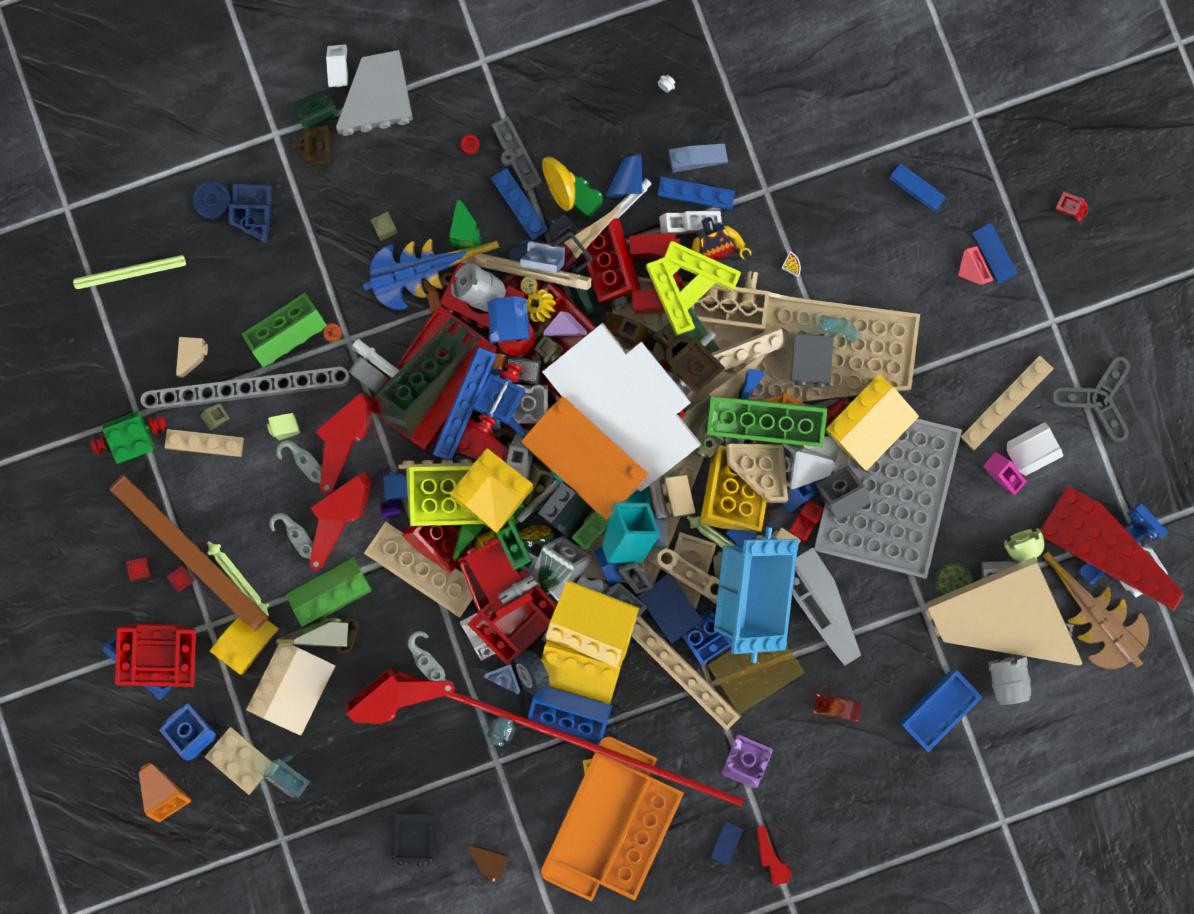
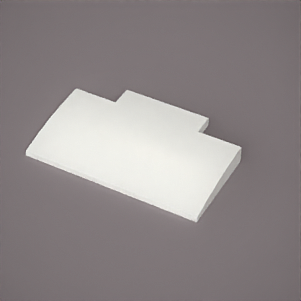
M603 323L543 371L544 375L564 398L648 473L646 481L638 488L640 492L701 444L677 415V413L691 403L686 395L642 342L627 353Z

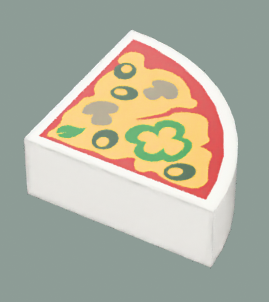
M790 251L781 269L799 277L801 270L799 259Z

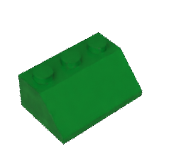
M457 200L449 236L452 247L454 249H467L480 246L482 238L480 237L481 233H479L480 229H477L476 222L462 201Z

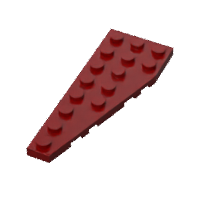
M1067 486L1041 528L1043 538L1175 611L1184 596V592L1101 503Z

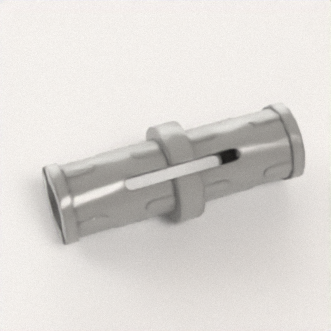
M530 574V576L517 584L516 582L513 583L512 587L498 594L499 598L502 599V603L505 605L517 596H523L522 593L532 587L537 586L536 581H532L534 579Z

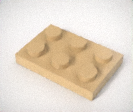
M232 727L225 732L205 756L249 795L275 765Z

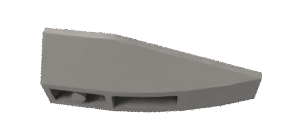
M811 548L796 558L792 594L815 628L845 666L861 656L835 580L814 548Z

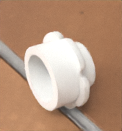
M669 75L660 76L658 85L662 90L668 93L671 89H675L673 85L675 81Z

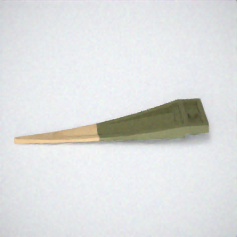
M764 354L760 355L684 412L686 415L681 420L698 441L708 429L711 396L732 398L744 383L746 371L748 369H755L764 358ZM682 459L680 462H678L675 466H673L664 474L668 477L684 461V459Z

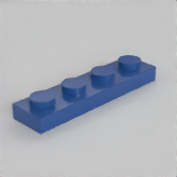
M507 168L491 178L531 240L534 241L548 232L547 227Z
M661 177L657 197L732 211L735 191Z

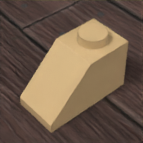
M179 337L176 375L179 378H184L204 360V355H207L208 345L205 344L202 338Z

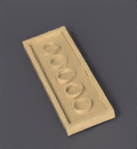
M385 522L364 554L458 617H461L473 600L463 573L456 568L452 573H448L414 549L402 536L403 533Z

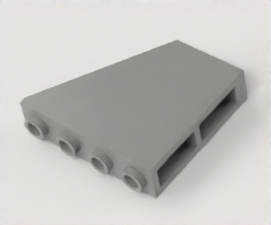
M399 50L362 57L336 126L338 133L348 136L352 135L354 131L368 132L375 127L384 129L390 127L391 124H408L409 121L413 120Z

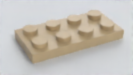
M680 532L674 552L700 570L708 573L716 544ZM672 576L696 610L701 594Z

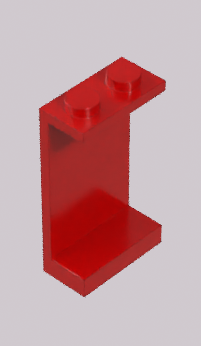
M491 537L483 542L484 547L480 549L474 547L467 551L466 554L468 556L464 558L500 619L533 600L527 590L522 593L523 596H517L505 605L502 603V599L499 598L498 594L512 587L513 583L516 582L517 584L522 581L517 570L513 569L500 540H494Z

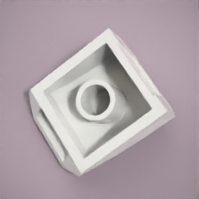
M1045 422L1007 442V452L1017 470L1025 476L1063 457L1061 448L1050 427Z

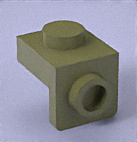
M544 335L534 350L544 358L543 361L546 364H553L562 356L561 353L564 348L551 336Z

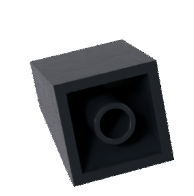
M561 483L538 514L543 521L567 539H570L593 509L576 492Z

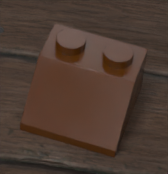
M471 844L469 851L481 874L486 875L485 879L496 882L497 879L501 880L509 855Z

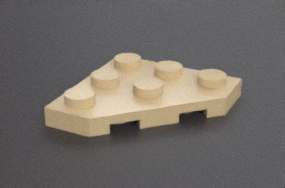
M728 444L726 446L728 465L766 502L786 503L788 501L783 445Z

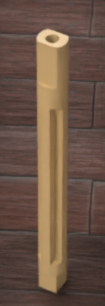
M482 253L461 262L465 264L470 263L471 265L473 263L483 268L588 290L591 287L590 277L564 271L554 273L521 267L518 261Z

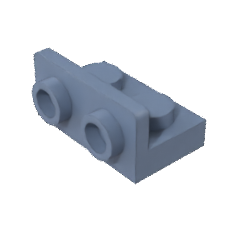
M529 241L527 253L521 258L520 266L557 273L564 266L565 247L557 245L552 247L551 244Z

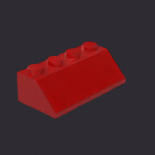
M613 218L586 248V251L592 257V261L587 266L598 302L629 296L632 294V291L641 290L620 220ZM587 227L578 230L577 234L586 229Z

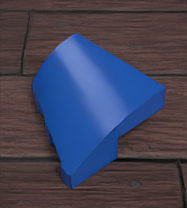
M641 155L627 157L622 160L606 193L607 198L624 197L626 194H642Z
M748 369L743 389H740L738 398L748 399L762 380L765 372Z

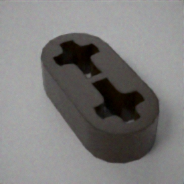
M351 618L344 620L343 623L350 624V622H353V626L356 628L350 631L349 636L347 635V644L350 645L349 649L342 651V647H336V650L341 654H349L353 650L359 632V623Z

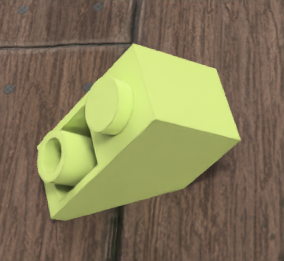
M293 413L268 418L270 422L267 424L269 433L279 441L301 433Z

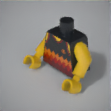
M711 217L701 221L703 229L696 232V238L693 241L691 250L715 261H720L738 253L737 249L740 250V257L745 260L742 256L743 251H748L751 256V250L744 247L745 243L731 227L723 226L721 222L714 224Z

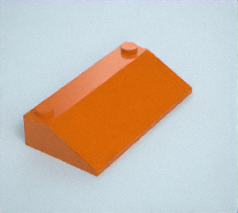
M563 396L545 413L521 441L530 452L606 521L610 518L613 504L624 503L646 481L648 473Z

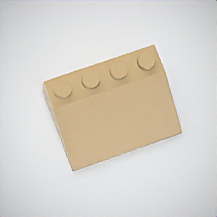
M279 644L246 710L298 735H302L336 666L292 644Z

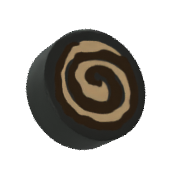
M622 296L613 300L610 304L612 309L616 311L629 306L631 303L629 297Z

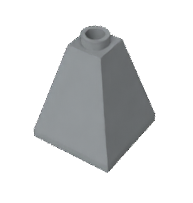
M782 443L784 447L786 482L790 489H796L828 477L834 471L835 462L828 456L796 444Z

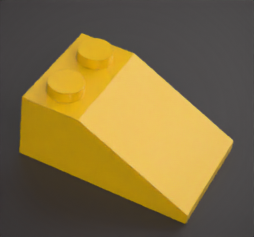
M238 617L222 634L210 652L237 673L244 675L279 628L266 620L255 632Z

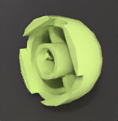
M1036 528L1037 532H1032L1031 529H1027L1010 536L1011 541L1009 542L1006 539L1004 545L1009 556L1019 562L1033 557L1037 560V557L1044 549V538L1041 530Z

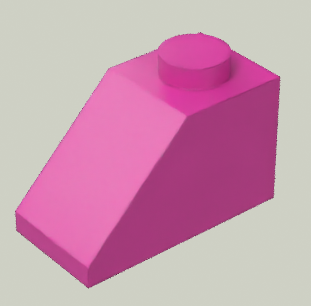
M997 452L983 466L992 478L1014 496L1027 482L1014 464Z

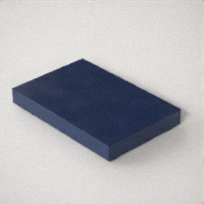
M670 574L655 583L654 589L644 591L638 596L642 603L647 606V610L671 643H674L703 622Z

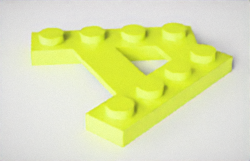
M673 241L670 242L664 258L646 265L676 336L695 328L688 309L715 283L733 291L741 274L740 271ZM680 268L697 275L681 292H679L672 276Z

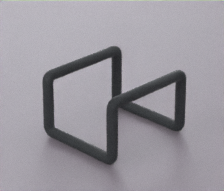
M567 225L550 238L551 246L555 247L568 236H571L588 258L587 261L576 269L575 266L583 261L585 256L583 255L572 263V273L576 274L592 261V257L575 237L577 233L571 226ZM567 229H569L570 232H567L565 235H563L561 238L554 242V239H556Z

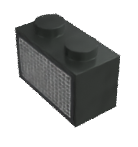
M524 354L506 357L505 365L513 362L521 367L523 374L517 375L520 382L546 385L547 377L543 371L548 368L549 364L542 361V357L531 356V359H525Z

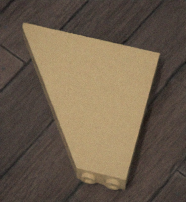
M1035 557L927 602L928 609L925 611L929 620H934V631L937 637L941 636L943 642L1073 665L1082 664L1080 655Z

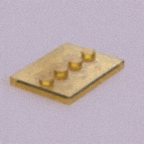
M787 645L786 650L758 652L756 663L751 662L752 653L731 654V651L708 665L739 715L805 673Z

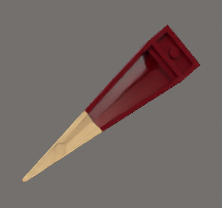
M622 207L615 208L575 235L585 249L621 211ZM572 238L559 245L565 247L564 266L559 271L565 272L582 253V250ZM511 274L502 282L506 289L510 286L521 291L520 282L524 276ZM539 280V291L544 290L549 284L554 283Z

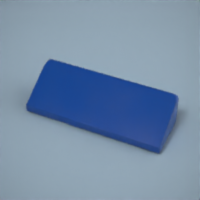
M901 163L889 178L933 212L938 209L946 198Z
M992 223L972 233L998 283L1017 274V270Z

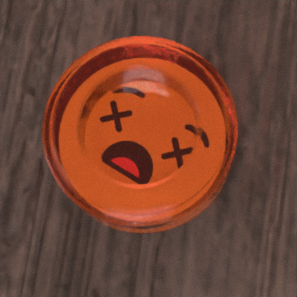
M329 323L323 328V336L328 342H337L342 337V329L336 323Z

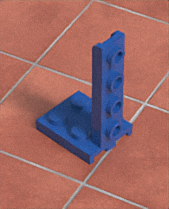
M1143 504L1137 505L1127 512L1132 521L1124 529L1137 543L1145 536L1155 541L1169 533ZM1088 563L1077 571L1090 586L1105 574V572Z

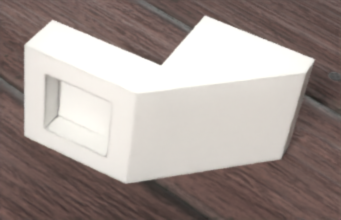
M346 45L327 47L326 60L329 87L348 85L349 73L346 63Z
M476 613L460 623L482 661L495 654V652L467 625L477 615Z

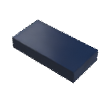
M725 821L710 858L729 865L744 829Z

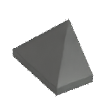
M636 562L618 567V571L636 594L654 589V585Z

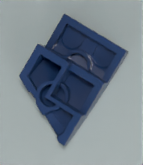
M234 183L233 203L229 204V223L265 243L268 240L272 185Z

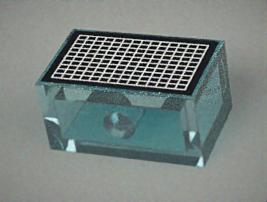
M280 759L273 760L262 775L292 799L299 798L310 783Z

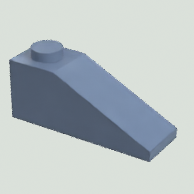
M725 144L686 146L669 150L672 173L728 163Z

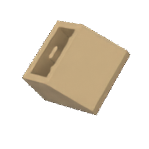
M687 475L665 478L661 489L663 497L666 496L668 501L665 504L667 514L671 515L672 519L695 514Z

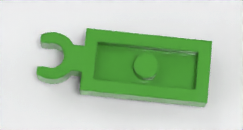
M595 512L573 535L572 539L586 551L607 529L609 519L606 521L600 514Z

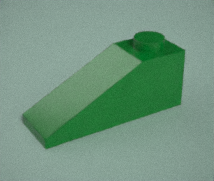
M510 517L496 534L515 570L530 562L531 559L521 535Z
M485 524L460 525L453 554L455 561L487 527Z

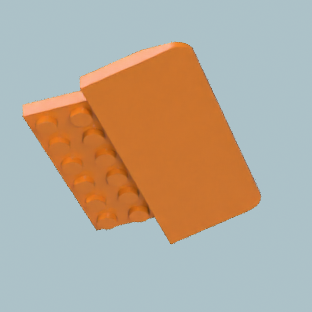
M605 737L599 743L602 747L653 766L657 758L612 737ZM595 752L542 867L541 874L543 878L590 901L593 900L600 884L636 900L684 792L650 777V772Z

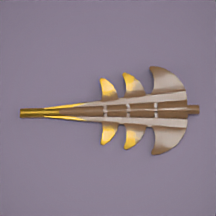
M1049 552L1045 553L1043 558L1057 573L1081 609L1075 617L1068 620V623L1082 625L1090 622L1091 624L1090 630L1086 634L1078 636L1077 639L1089 644L1101 641L1104 643L1102 650L1096 655L1089 656L1088 659L1096 666L1104 669H1118L1131 661L1137 668L1140 667L1143 662L1138 658V655L1144 650L1149 639L1148 623L1143 614H1138L1137 619L1132 625L1124 627L1122 624L1127 615V606L1124 599L1120 600L1114 610L1108 611L1106 607L1111 597L1109 587L1105 588L1099 597L1094 598L1059 565Z

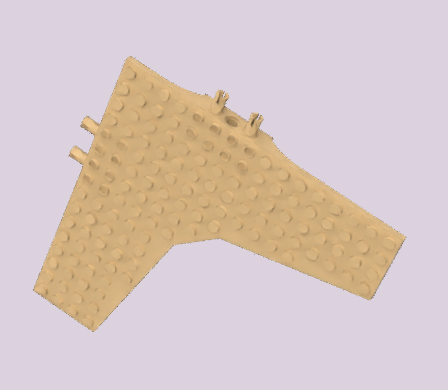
M752 271L746 272L745 288L735 287L731 291L715 283L688 309L695 328L677 336L666 313L634 315L632 294L627 296L631 303L629 306L620 310H613L612 312L613 314L622 315L640 322L659 334H662L667 329L676 339L679 337H696L700 341L712 330L716 336L705 346L710 353L780 327L786 346L764 355V358L754 370L763 371L765 374L748 399H764L782 394V392H787L788 395L800 402L858 396L879 374L897 392L911 390L920 314L795 298L771 293L770 291L756 290L758 273L753 272L751 280ZM637 277L641 290L655 289L652 279ZM682 282L683 287H679V292H681L690 282ZM795 334L834 337L831 383L826 385V388L814 387V384L808 383L806 386H795V382H791ZM614 336L627 353L636 346ZM657 342L651 354L659 362L664 359L665 349ZM755 359L724 370V372L736 374ZM675 375L672 379L677 383L678 377ZM709 440L706 441V446L708 447L710 444ZM696 449L687 455L684 461L668 477L663 474L660 485L663 484L665 478L687 475L691 491L703 462V458L695 453ZM650 491V508H654ZM666 496L664 497L665 504L668 503ZM594 509L586 517L584 524L596 512ZM671 515L663 518L666 521L667 547H662L664 549L669 548L680 518L672 519ZM606 530L586 550L593 556L582 574L586 578L607 580L594 553V550L603 546ZM646 556L643 562L637 563V565L654 585L660 568L650 564ZM625 579L622 580V581H619V582H622V583H628Z

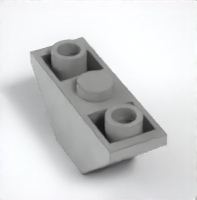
M516 434L509 448L507 464L529 480L534 454L521 443L523 439Z

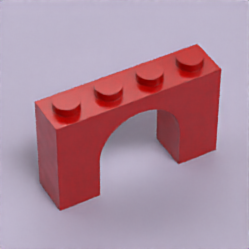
M675 233L630 236L631 259H662L670 242L673 241L680 244V239H676ZM677 270L672 276L679 289V287H683L682 275L678 276ZM656 289L632 291L634 315L666 313Z
M460 262L440 304L445 306L444 309L452 314L458 312L461 314L460 318L471 322L473 319L477 321L476 326L487 330L488 327L490 328L489 313L479 314L467 302L459 300L452 295L451 285L452 282L455 284L457 280L455 275L465 265ZM510 286L506 289L505 297L515 296L525 298L526 300L529 298L525 293Z

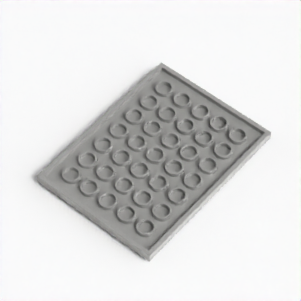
M916 419L867 471L860 467L839 446L835 460V469L832 474L849 465L865 486L871 503L838 521L825 503L814 550L927 579L962 430Z

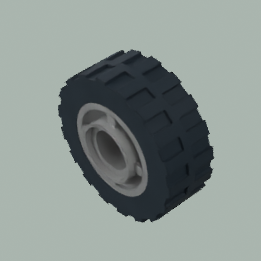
M525 650L513 657V671L524 690L531 695H535L549 686L548 672L541 659L531 650Z

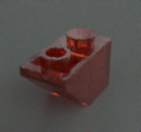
M817 694L814 713L858 722L862 703Z

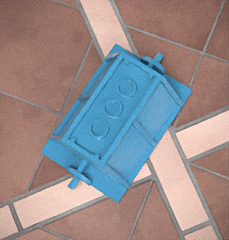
M766 527L765 536L758 535L756 540H744V545L723 546L714 631L732 639L731 654L752 653V663L757 662L758 652L786 650L798 539H777L772 537V527Z

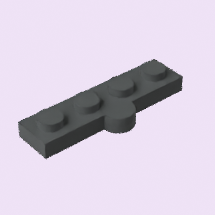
M509 116L492 124V128L504 149L501 161L505 166H513L525 192L542 185V180Z

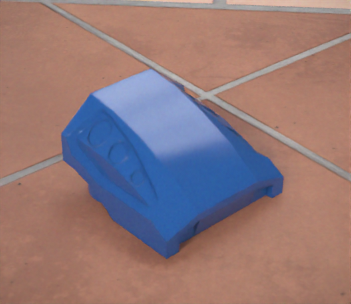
M515 296L495 298L487 302L491 344L506 340H530L527 301L525 298Z
M712 611L700 614L699 616L703 622L682 636L701 666H704L709 659L724 649L732 647V640L714 631L715 615Z

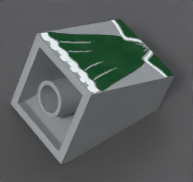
M561 536L543 546L531 573L534 578L533 581L535 580L537 585L558 604L566 581L569 580L577 583L593 556L566 537Z

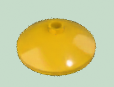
M548 156L542 161L543 173L548 188L557 204L563 210H571L575 201V177L562 163Z

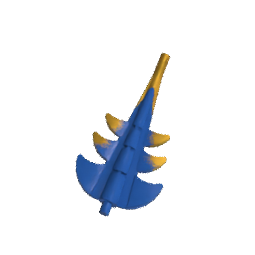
M429 239L422 248L421 258L417 259L415 255L416 244L412 241L402 251L400 263H396L393 256L394 245L390 244L382 248L375 255L370 268V281L363 283V288L365 291L373 288L377 299L388 308L395 310L406 309L407 305L402 297L404 287L413 295L426 298L427 295L422 287L424 278L432 286L443 289L439 277L440 271L478 254L499 248L496 240L477 247L435 255L433 241Z

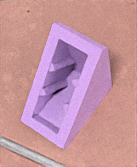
M561 311L544 330V335L551 337L587 335V331L570 313Z

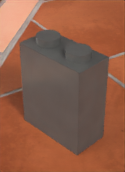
M795 334L791 382H795V386H806L808 383L814 384V387L826 388V385L831 383L834 337Z

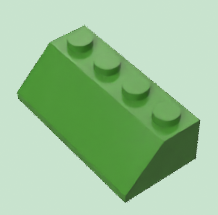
M303 293L242 333V336L264 368L272 364L280 356L289 353L297 345L304 343L309 337L321 332L327 325L307 294Z
M355 557L286 595L298 621L304 627L317 622L366 595L372 589Z

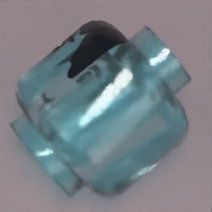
M499 717L492 721L487 735L492 739V744L502 747L503 744L511 743L516 728L513 725V721Z

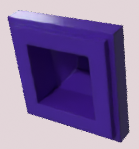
M399 500L381 503V517L393 519L399 515Z

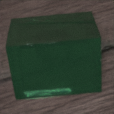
M327 88L293 103V107L304 130L339 115Z

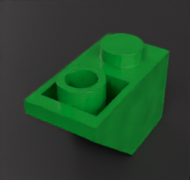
M574 175V208L588 220L603 204L602 194L595 188L593 190L587 186L588 182L581 176L578 178Z

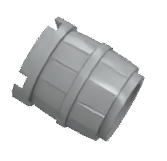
M470 263L463 265L455 275L457 278L456 283L452 282L451 292L454 297L485 312H489L487 302L495 298H504L506 294V288L501 280L473 263L472 265Z
M1007 657L1000 660V662H998V659L988 662L992 676V688L994 689L996 701H999L1000 705L1016 704L1030 700L1031 678L1026 666L1028 665L1027 657Z

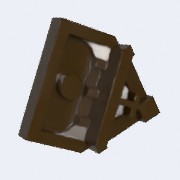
M329 126L305 128L300 138L290 145L312 166L331 165V128Z

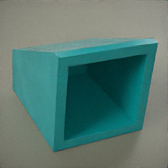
M649 503L613 504L602 546L608 563L643 562L660 536Z

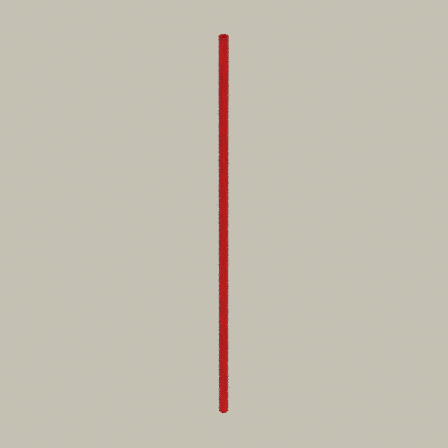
M401 671L396 673L398 678L420 679ZM455 691L450 695H445L464 704L742 806L744 799Z

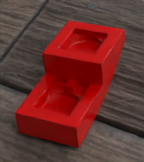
M809 499L789 530V533L799 538L800 542L804 544L823 514L824 507Z

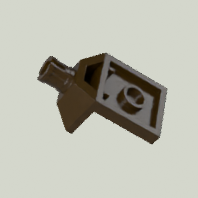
M665 329L655 339L665 349L664 370L668 372L672 369L696 395L725 369L696 337H679L676 339Z

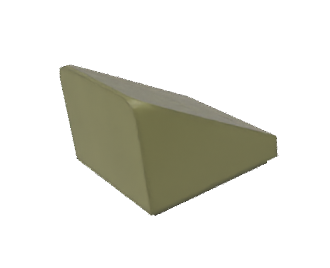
M220 403L204 410L201 414V418L210 431L230 419Z

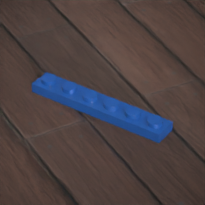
M477 347L432 452L434 455L449 461L452 460L473 411V406L495 360V353Z

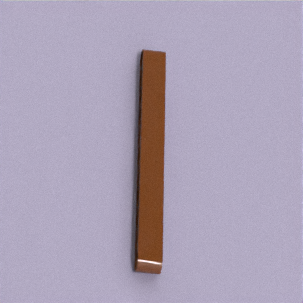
M122 474L109 487L253 631L256 632L269 617L126 476Z

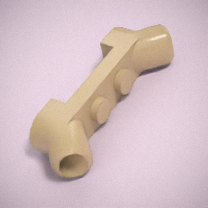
M662 547L651 548L647 555L650 564L659 567L707 597L714 604H717L719 579L708 575L670 549Z

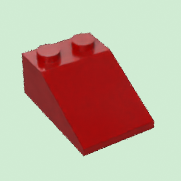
M409 525L402 534L414 549L448 573H452L459 564L458 559L456 561L453 559L459 530L454 525ZM472 544L460 556L465 555L472 547Z

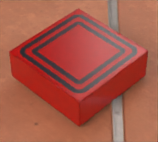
M146 558L126 562L130 581L150 577Z
M183 565L167 576L178 592H181L194 582V579Z

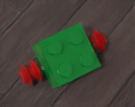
M139 410L105 422L102 428L104 435L101 434L98 440L93 437V441L90 442L94 453L97 452L101 455V450L105 449L109 452V449H111L117 464L149 453L154 448L149 431L157 435V430L159 429L165 432L164 428L167 427L165 418L157 414L156 419L149 417L148 424H145Z

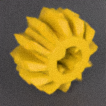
M534 290L533 294L527 293L529 297L526 300L528 318L532 321L545 322L546 317L551 318V312H556L552 308L556 305L553 300L554 297L547 293V291Z

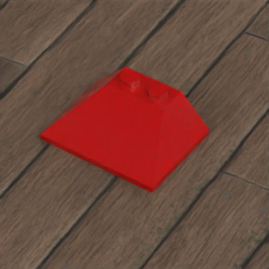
M524 570L519 573L522 580L529 576ZM538 585L528 590L533 600L502 618H498L489 602L467 623L507 666L512 663L513 657L524 652L550 625L557 604Z
M147 623L117 627L115 685L194 687L196 629L178 624Z

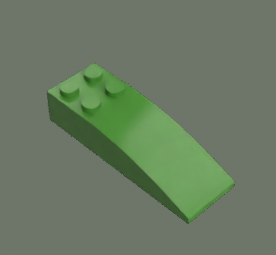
M711 396L707 435L823 447L827 407Z

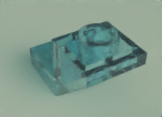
M825 315L819 320L821 330L824 334L828 333L829 336L843 328L844 331L842 333L847 341L851 340L853 344L862 337L850 320Z

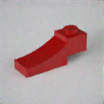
M756 826L761 865L770 866L773 885L789 883L788 878H792L790 866L787 867L785 862L781 863L776 857L769 843L765 826Z

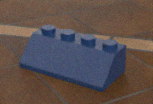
M547 687L534 695L528 719L599 745L605 733L612 705Z

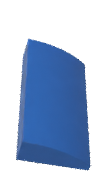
M952 668L898 723L929 752L983 697L957 670Z

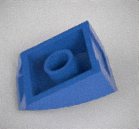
M189 703L181 705L159 728L160 732L178 754L187 761L196 758L207 745L214 741L216 735Z

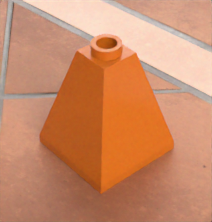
M148 763L141 767L139 779L144 812L148 817L159 823L191 802V799L156 766Z

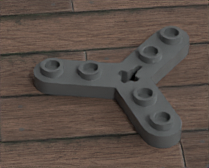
M1123 357L1115 358L1106 369L1095 389L1070 387L1056 389L1052 393V402L1058 407L1094 409L1109 438L1118 443L1124 441L1128 437L1129 431L1112 398L1130 370L1129 361ZM1096 394H1099V396H1104L1105 399H1103L1102 401L1105 408H1103L1101 402L1095 401V399L1097 398Z

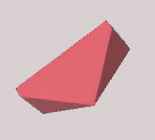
M976 246L964 250L958 276L982 285L993 281V278Z

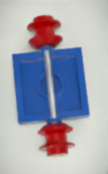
M511 362L505 365L507 371L501 372L505 378L504 380L490 374L473 406L474 410L485 414L479 415L480 423H475L477 431L484 435L493 433L490 428L497 425L494 419L509 424L525 393L524 388L512 383L519 382L517 375L523 374L521 367L516 363Z

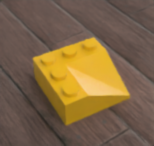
M486 449L451 491L450 495L463 508L495 533H498L533 490V484L489 449Z

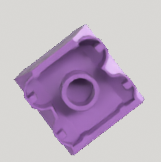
M737 735L721 773L725 777L743 783L750 788H758L773 750L746 737Z

